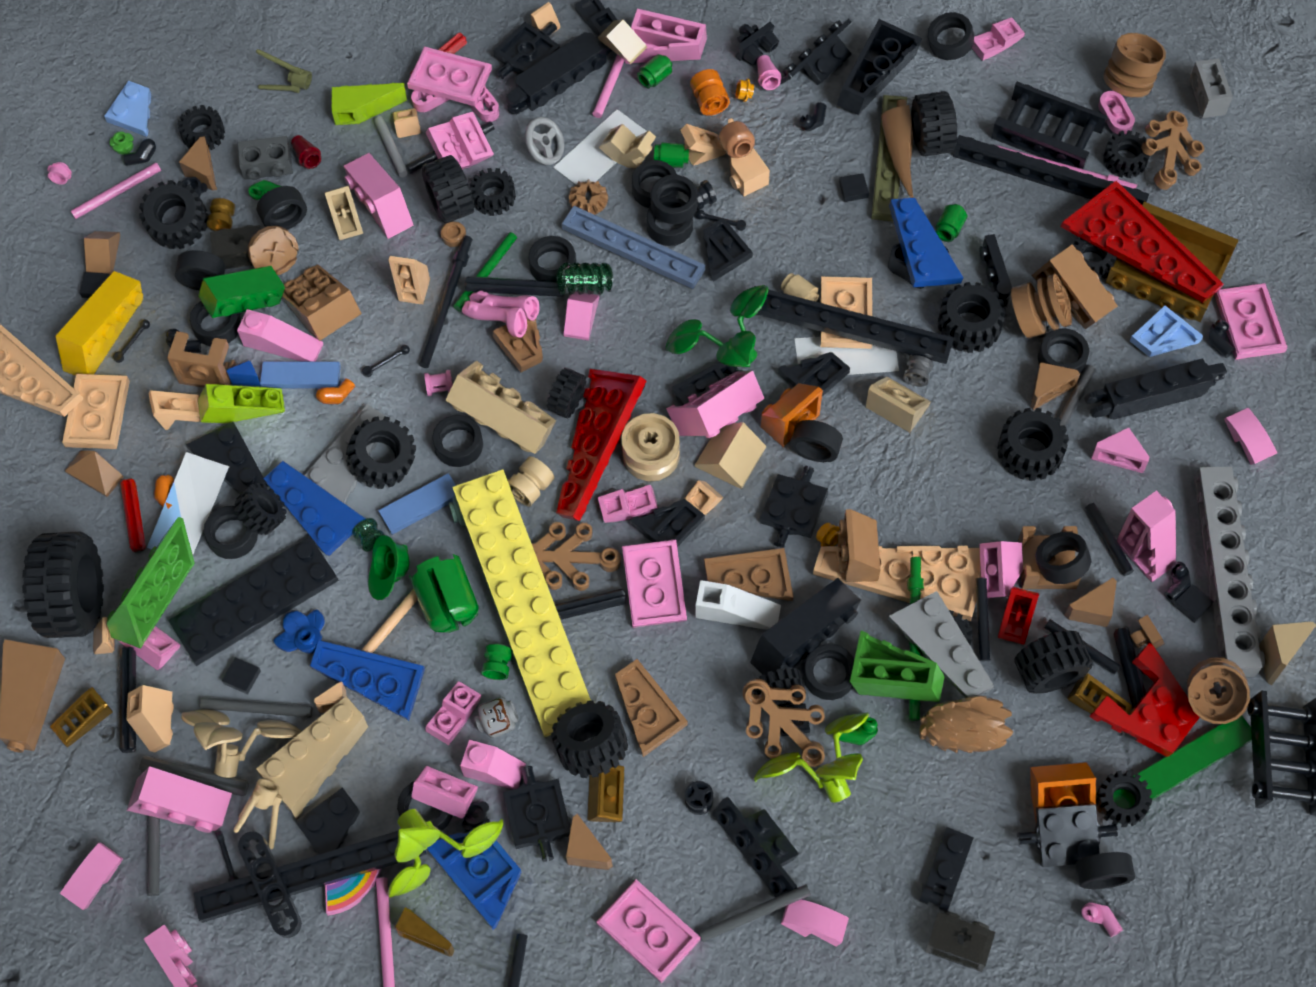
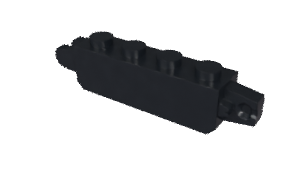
M587 32L579 35L516 76V88L506 96L509 113L517 115L527 108L534 111L538 107L544 106L550 99L564 93L567 88L576 82L582 81L588 74L602 68L607 63L606 56L612 50L598 39L599 36L595 37L592 33Z
M1202 358L1107 383L1103 389L1092 391L1085 395L1084 400L1087 404L1103 401V404L1091 409L1090 414L1093 418L1109 415L1110 419L1115 420L1201 397L1208 392L1211 386L1216 384V381L1224 379L1227 370L1224 363L1208 365Z

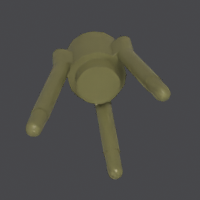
M260 49L256 50L257 54L290 70L288 82L292 84L258 85L259 89L299 93L301 89L307 90L312 81V72L295 67Z

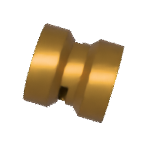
M224 198L213 199L210 204L209 210L211 214L208 216L207 226L216 232H228L232 228L233 220L231 217L235 212V204Z

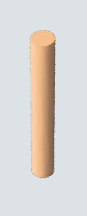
M414 588L361 651L373 653L416 603L418 598Z

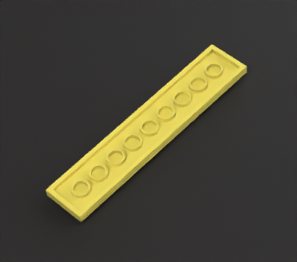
M500 470L452 488L545 738L551 735L553 724L558 722L557 717L560 714H565L567 708H573L580 702L586 704L591 699L504 470Z

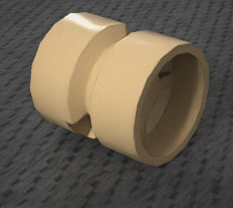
M531 456L519 467L520 473L513 474L508 480L514 499L527 507L532 506L540 496V490L544 491L555 479L552 471L543 462Z

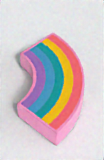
M381 869L325 885L326 914L329 916L342 913L360 903L361 899L375 886Z

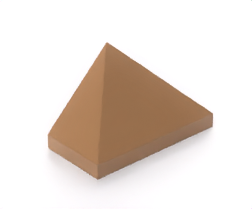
M80 451L65 470L70 476L106 497L109 496L123 478L121 473L95 451Z

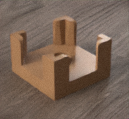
M176 331L167 359L179 384L202 388L206 384L231 385V380L226 370L237 364L235 360L224 363L229 348L226 339L214 338L209 354L203 355L185 352L184 349L189 335L188 333Z
M1023 526L1018 538V543H1022V589H1077L1081 578L1068 584H1054L1042 576L1036 562L1035 553L1040 543L1050 535H1034L1036 531L1035 526ZM1064 526L1061 531L1078 534L1077 526ZM1067 550L1053 556L1048 564L1059 566L1067 564L1074 560L1075 551Z

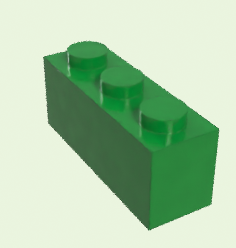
M267 266L204 278L198 297L210 316L216 318L245 312L247 309L255 310L279 305L285 286L273 267Z

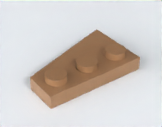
M784 548L704 559L706 578L709 582L727 584L756 596L793 601L794 597Z
M638 659L615 674L619 691L643 757L688 725L685 717Z

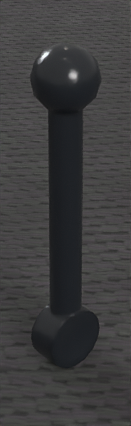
M703 210L696 212V217L699 220L705 218L719 221L722 219L721 217L705 214ZM725 219L729 225L736 226L740 231L746 228L744 220L733 221Z
M142 320L138 330L121 351L113 354L115 362H122L126 351L143 330L150 327L148 320Z
M402 345L399 351L371 367L365 366L362 369L363 375L371 377L376 369L402 354H408L410 352L409 346Z
M222 831L215 832L230 877L228 882L237 880L239 878L235 876Z

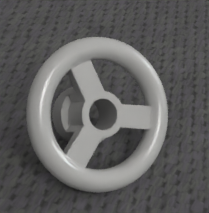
M537 117L529 122L525 132V141L532 157L544 165H552L558 162L564 152V138L559 127L546 117ZM539 124H544L550 128L543 134L533 131ZM555 136L557 140V150L556 153L553 155L550 146L552 144L551 139Z

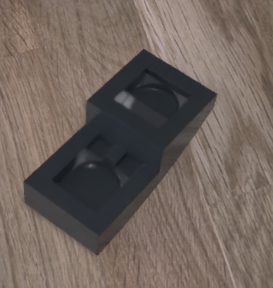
M581 0L575 4L577 13L598 36L613 21L617 20L610 8L605 9L600 0Z

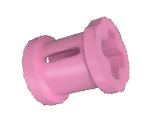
M450 370L434 375L424 373L428 396H432L436 392H450L453 386Z

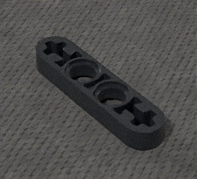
M254 831L247 832L241 836L238 848L271 926L277 934L284 938L294 937L301 929V918L270 847L261 834ZM252 839L259 842L256 845L258 854L262 856L260 858H256L250 849H246L250 846L249 841ZM270 864L272 870L269 877L259 879L257 877L259 866ZM276 889L281 890L283 894L281 902L277 905H270L268 902L270 892ZM283 910L287 918L293 919L289 930L283 927L280 928L284 924V920L278 911Z

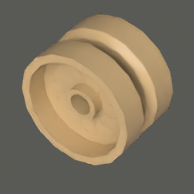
M655 413L642 414L633 418L625 426L622 433L623 463L629 473L637 479L644 481H659L668 477L677 468L680 459L679 431L671 420Z

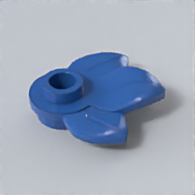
M317 609L309 613L307 617L298 611L287 613L283 619L285 631L274 638L275 645L285 652L298 649L301 652L314 653L318 640L322 641L320 631L325 624L324 616Z

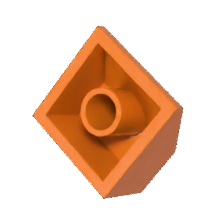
M798 383L792 389H786L780 396V400L774 405L769 404L762 411L761 428L784 447L791 441L796 423L802 420H815L820 415L823 390L817 386Z
M1087 762L1030 767L1031 798L1036 823V807L1081 803L1096 804V777Z

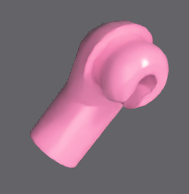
M1087 903L1082 907V917L1089 922L1102 924L1110 937L1123 931L1108 906Z

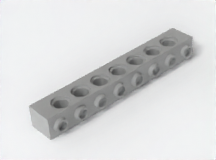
M1200 467L1194 478L1210 598L1214 601L1212 612L1218 655L1235 662L1243 670L1245 677H1256L1261 668L1264 667L1265 657L1263 651L1259 649L1261 630L1260 626L1256 625L1255 622L1257 604L1255 600H1252L1251 596L1253 578L1251 574H1248L1247 569L1249 552L1247 549H1244L1243 541L1245 540L1246 531L1245 526L1241 525L1240 522L1242 504L1241 501H1237L1236 496L1238 479L1233 476L1232 467ZM1214 494L1222 496L1223 499L1217 498ZM1218 518L1224 519L1227 524L1221 523ZM1221 543H1226L1231 548H1226ZM1225 567L1231 568L1235 573H1229ZM1228 592L1235 593L1239 599L1231 597ZM1232 617L1238 618L1242 624L1235 623ZM1235 643L1244 645L1246 650L1239 649Z

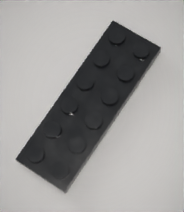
M311 536L168 621L194 664L198 666L339 580Z

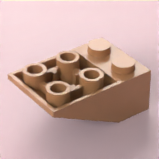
M318 264L306 269L302 275L284 284L285 290L282 300L305 328L319 341L362 314L350 290Z

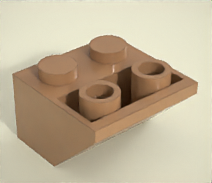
M846 509L844 520L839 521V531L837 534L838 548H841V556L839 557L840 573L845 572V582L878 581L880 558L877 521L852 509Z

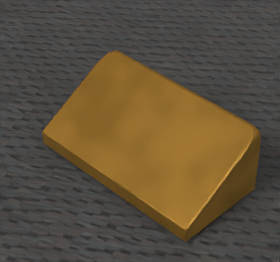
M624 766L612 767L609 769V773H600L599 777L592 778V775H589L588 821L622 822Z

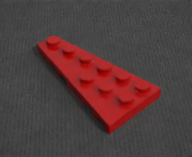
M1117 181L1113 182L1069 216L1060 226L1202 303L1223 286V283Z
M597 369L589 370L588 377L591 378L590 387L586 388L583 397L587 400L585 408L579 413L571 447L575 450L573 460H568L566 469L570 473L568 481L562 485L556 511L561 517L580 521L585 513L604 469L609 463L614 448L620 440L625 425L631 417L635 404L642 394L646 380L639 375Z

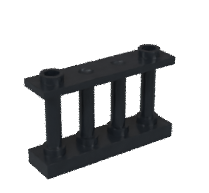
M1017 81L1011 99L1016 101L1007 120L1001 117L997 118L994 123L991 139L1044 159L1084 169L1090 153L1084 149L1093 131L1102 134L1107 115ZM1025 105L1039 110L1030 128L1016 124ZM1047 114L1061 118L1052 137L1039 133ZM1070 122L1084 127L1075 146L1061 141Z
M1261 690L1250 699L1247 706V712L1251 720L1254 776L1252 796L1255 798V808L1261 809L1272 802L1274 797L1307 802L1310 815L1316 816V698L1304 705L1303 709L1268 704L1267 691ZM1269 716L1301 720L1304 723V736L1269 731ZM1270 743L1303 747L1306 752V763L1271 758ZM1272 770L1305 774L1308 790L1273 786Z

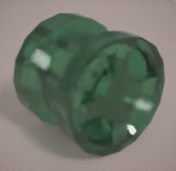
M373 518L359 522L352 530L355 539L360 540V546L365 552L372 551L376 539L385 535L383 531L378 530V524Z

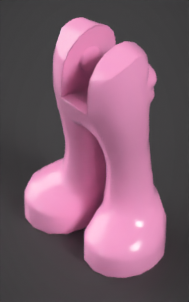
M479 291L470 295V301L465 302L462 312L467 317L476 320L504 322L509 334L513 337L522 338L527 329V320L534 321L539 314V301L536 297L529 295L507 297Z

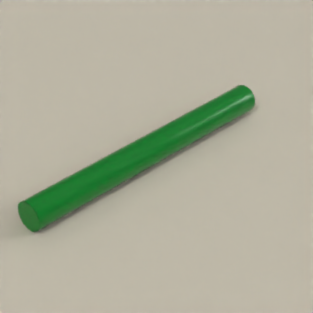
M508 233L475 277H488L516 241L517 236L514 233ZM465 290L453 307L461 312L465 302L470 301V295L474 292H467Z

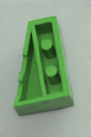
M860 631L850 683L859 695L940 702L944 674L936 662L908 650L904 651L885 640L881 641L869 636L864 631Z

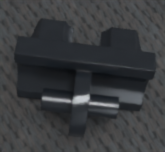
M768 22L760 29L757 25L750 27L748 24H743L740 26V36L737 37L740 43L738 46L739 52L735 57L739 61L745 58L754 65L757 59L763 55L759 50L761 45L768 52L776 49L779 40L773 33L775 26L771 22Z

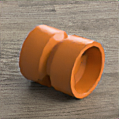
M702 70L690 80V87L697 99V104L702 114L707 116L719 114L730 104L729 96L716 70Z

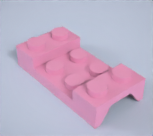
M163 925L144 938V941L174 987H198L197 984L193 985L197 982V979L187 967L193 962L188 955L192 949L176 929L171 932Z

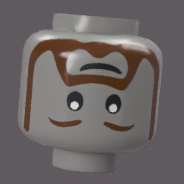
M503 697L481 704L478 709L479 716L475 717L480 733L485 731L490 738L513 731L515 729V722L519 721L514 704L511 700L507 702Z

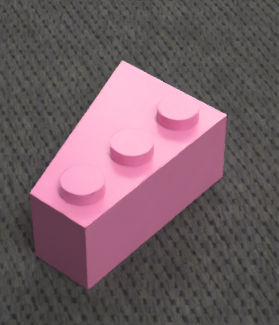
M737 371L710 385V390L697 398V395L693 394L688 397L689 402L683 406L672 405L666 409L671 421L679 431V436H705L706 438H711L719 434V429L723 426L738 421V416L742 413L754 410L757 407L756 404L765 398L753 371Z
M149 766L137 778L127 811L169 820L177 824L195 826V829L211 833L222 826L232 793Z

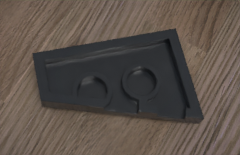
M234 421L186 444L188 450L194 455L196 454L199 457L229 466L224 481L238 494L243 493L252 484L260 483L261 486L263 484L267 485Z

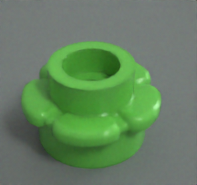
M117 132L111 137L110 146L118 154H126L133 149L132 141L134 138L130 133Z

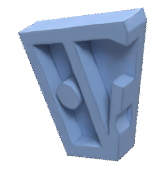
M128 81L105 114L106 122L147 137L149 132L147 122L150 119V89Z
M1164 306L1132 335L1130 342L1147 356L1152 357L1198 344L1202 340L1203 335L1167 306Z

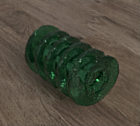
M566 262L558 269L557 286L560 295L565 294L566 288L570 295H573L576 289L579 295L584 294L585 288L589 295H592L595 290L598 295H601L604 292V288L607 292H610L612 289L613 273L608 263H591L590 265L589 263L580 264L576 262L570 264Z

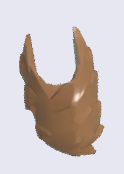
M974 696L938 703L930 708L925 716L920 718V739H926L932 746H937L944 751L950 749L955 753L958 750L972 753L998 749L1007 743L1006 739L1013 734V731L1004 725L1005 719L1012 716V712L1002 707L1003 703L1001 701L986 698V696Z

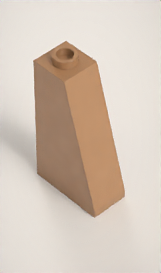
M4 640L0 700V739L7 745L6 748L18 753H23L24 750L35 751L65 661L64 656L57 648Z

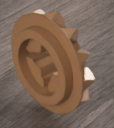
M589 179L582 183L578 181L576 186L571 187L569 203L572 208L576 206L595 215L606 207L608 194L606 187L601 186L599 181L596 183L591 182ZM587 191H590L592 196L589 203H587L585 198Z

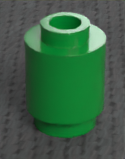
M655 55L637 73L639 82L648 89L656 87L672 73V62L665 55Z
M661 142V145L655 144L654 160L666 162L673 168H683L684 163H689V149H685V144Z
M958 204L945 206L935 226V232L940 240L952 242L958 237L968 217L962 206Z

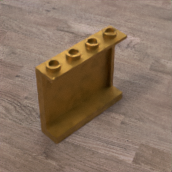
M1144 202L1142 206L1221 280L1239 240ZM1117 258L1114 266L1111 267L1106 280L1107 284L1112 285L1117 290H1124L1139 299L1155 303L1161 308L1167 306L1170 310L1183 315L1185 318L1198 322L1202 321L1213 297L1212 295L1202 303L1120 258Z

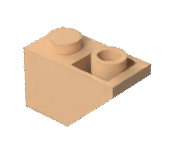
M142 685L128 693L127 721L149 751L157 752L170 745L173 735L171 729V715L174 709L172 691Z

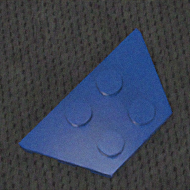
M470 832L449 835V837L458 843H463L465 837ZM443 839L437 840L433 845L427 847L426 850L492 930H494L522 873L518 865L497 840L481 854L469 858H464L461 855L462 850H457Z

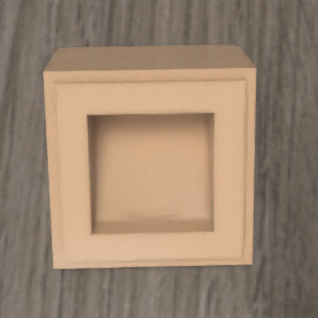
M550 2L531 14L532 27L542 30L549 22H553L556 24L557 30L560 29V23Z
M415 108L392 113L398 138L421 133Z
M698 480L684 499L706 515L723 499V496L707 482Z
M102 617L96 628H94V654L113 653L115 651V639L111 638L107 626V617Z
M343 682L337 683L314 699V703L320 713L327 712L346 696Z

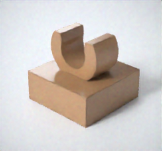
M1148 615L1138 620L1142 629L1131 634L1138 648L1144 646L1149 641L1155 649L1165 644Z

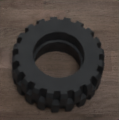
M80 531L42 533L31 541L32 544L28 546V554L24 559L25 567L22 573L24 584L22 585V592L25 598L24 607L28 612L27 618L32 622L31 627L44 638L86 636L96 628L97 620L101 616V606H103V569H101V558L97 553V546L93 544L91 537Z

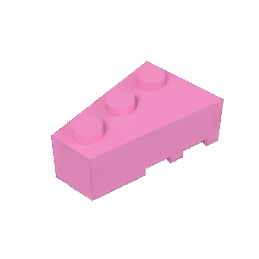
M637 8L631 29L646 44L647 48L633 63H647L657 54L665 55L671 61L700 60L707 40L706 24Z
M370 153L344 165L347 174L344 177L346 184L350 190L354 189L359 201L363 202L388 239L414 226L400 187Z
M1157 490L1131 508L1117 538L1122 551L1151 582L1170 570L1172 564L1176 562L1175 509L1169 499L1164 496L1162 497Z

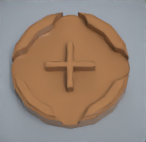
M267 226L259 230L251 238L248 245V257L251 264L255 268L272 266L277 275L287 272L297 260L298 243L295 237L287 229L279 226Z

